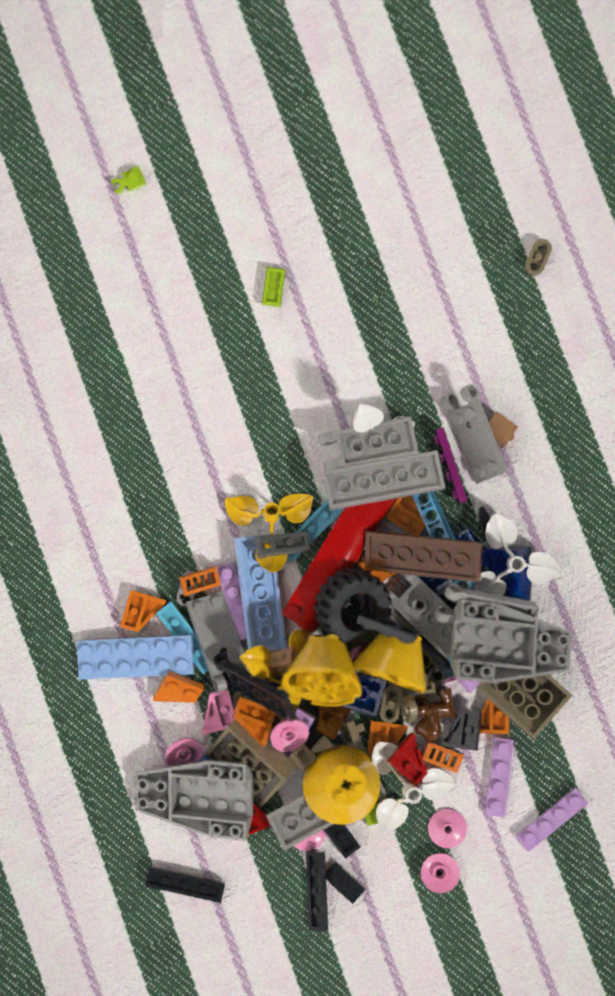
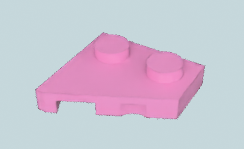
M229 688L218 693L216 691L210 692L202 735L225 730L235 720L233 718L234 707Z

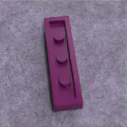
M444 427L437 429L433 439L435 445L440 446L442 452L439 453L442 465L445 464L447 468L445 472L446 479L453 486L451 490L453 500H457L458 504L466 502V494Z

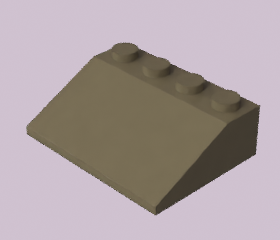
M549 674L497 683L480 682L476 687L533 739L538 736L573 696Z
M236 720L225 729L205 753L211 760L247 763L253 776V803L260 809L297 769L285 754L273 747L269 740H267L264 747L261 746Z

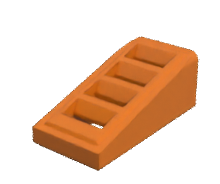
M216 566L207 567L179 577L184 596L221 585ZM207 573H210L212 578V582L210 583L208 580ZM201 575H203L204 580H205V584H204V585H202V582H201V578H200ZM194 577H196L198 583V587L196 588L193 581ZM187 579H189V581H190V585H191V589H190V590H188L187 584H186V581H185V580H187Z
M431 741L427 742L422 754V760L455 773L458 772L464 757L463 754ZM432 748H436L433 758H429ZM439 751H443L440 761H436ZM447 753H449L450 756L448 758L447 764H444L443 761L445 759V756ZM454 756H456L457 759L454 764V767H451L450 764L452 762V759Z

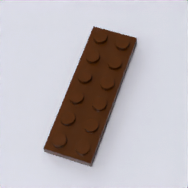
M369 530L366 532L365 570L480 582L483 542Z

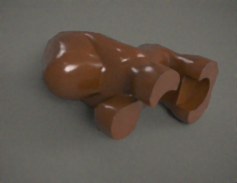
M444 686L436 689V695L440 698L441 702H429L425 694L413 697L416 705H418V715L424 716L415 725V733L420 734L427 741L436 740L442 733L441 718L452 717L457 719L458 715L452 702L451 687Z

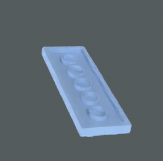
M259 536L235 538L234 543L248 649L259 645L267 647L270 651L286 649L287 644L283 615L281 614L282 606L277 572L270 573L258 564L255 557L257 546L254 545V538Z
M192 635L77 641L79 680L166 676L168 671L179 675L194 674Z

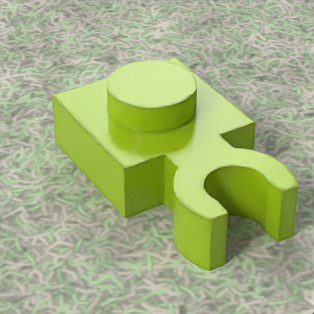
M139 166L121 173L123 179L115 178L111 181L112 186L120 184V188L114 190L116 194H121L127 187L129 192L147 185Z

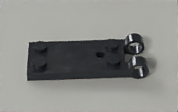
M224 652L214 656L213 662L219 671H225L222 674L225 680L230 679V681H226L227 688H232L291 723L295 720L297 716L294 706L289 699L290 695L286 690L278 689L252 675L241 665L231 663L228 655Z

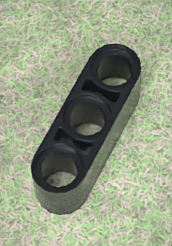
M418 635L422 638L421 647L424 673L435 684L451 680L454 676L451 664L423 635Z

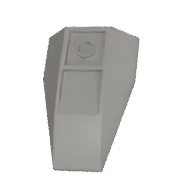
M462 599L453 619L450 661L455 679L497 683L570 671L572 632L501 604Z
M206 760L134 773L135 811L208 837L247 840L253 816V776L247 763Z

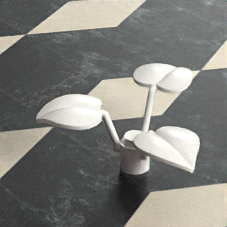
M359 403L358 410L354 413L353 428L356 432H367L369 429H373L374 426L379 425L383 421L384 415L380 409L374 406ZM398 416L393 420L406 418V416ZM355 445L354 449L358 451L361 447Z
M494 514L487 523L485 537L487 543L492 548L499 549L503 546L510 555V558L507 560L508 569L497 577L493 572H482L481 581L475 582L474 591L503 596L506 591V584L500 578L512 571L521 572L525 567H528L526 571L528 579L534 584L541 585L561 575L562 570L558 563L544 552L532 553L529 556V564L525 563L523 558L514 556V553L507 547V544H512L517 539V527L511 520L499 514Z
M380 741L373 748L372 763L375 765L378 773L382 775L388 774L391 770L404 785L402 794L405 797L398 799L397 802L393 798H387L377 806L376 818L380 830L384 834L395 830L406 820L408 807L401 802L417 803L420 801L422 794L429 800H438L456 786V782L445 771L439 768L427 769V775L422 780L423 783H419L418 788L414 784H407L401 775L387 762L398 746L393 743Z

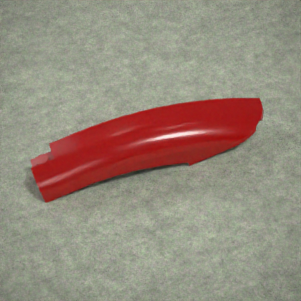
M395 499L344 508L281 614L297 623V626L304 630L316 632L319 622L315 618V613L317 612L314 611V604L317 603L315 597L321 591L319 589L322 583L325 584L327 582L326 579L330 575L332 577L335 576V572L339 570L345 572L344 569L346 568L354 569L365 551L366 532L369 530L377 531Z

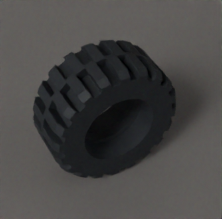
M359 568L344 569L345 572L339 570L335 572V576L332 577L330 575L326 579L327 582L325 584L322 583L319 589L321 591L315 597V600H317V603L314 604V611L317 612L315 613V618L319 622V626L328 635L338 636V640L345 645L356 646L357 643L363 645L366 644L367 640H374L376 638L375 635L380 634V631L363 628L361 624L357 623L359 615L363 611H367L387 619L388 616H391L392 609L389 606L392 605V599L389 597L388 589L372 574ZM356 593H364L365 604L359 615L351 620L341 621L340 615L344 602Z

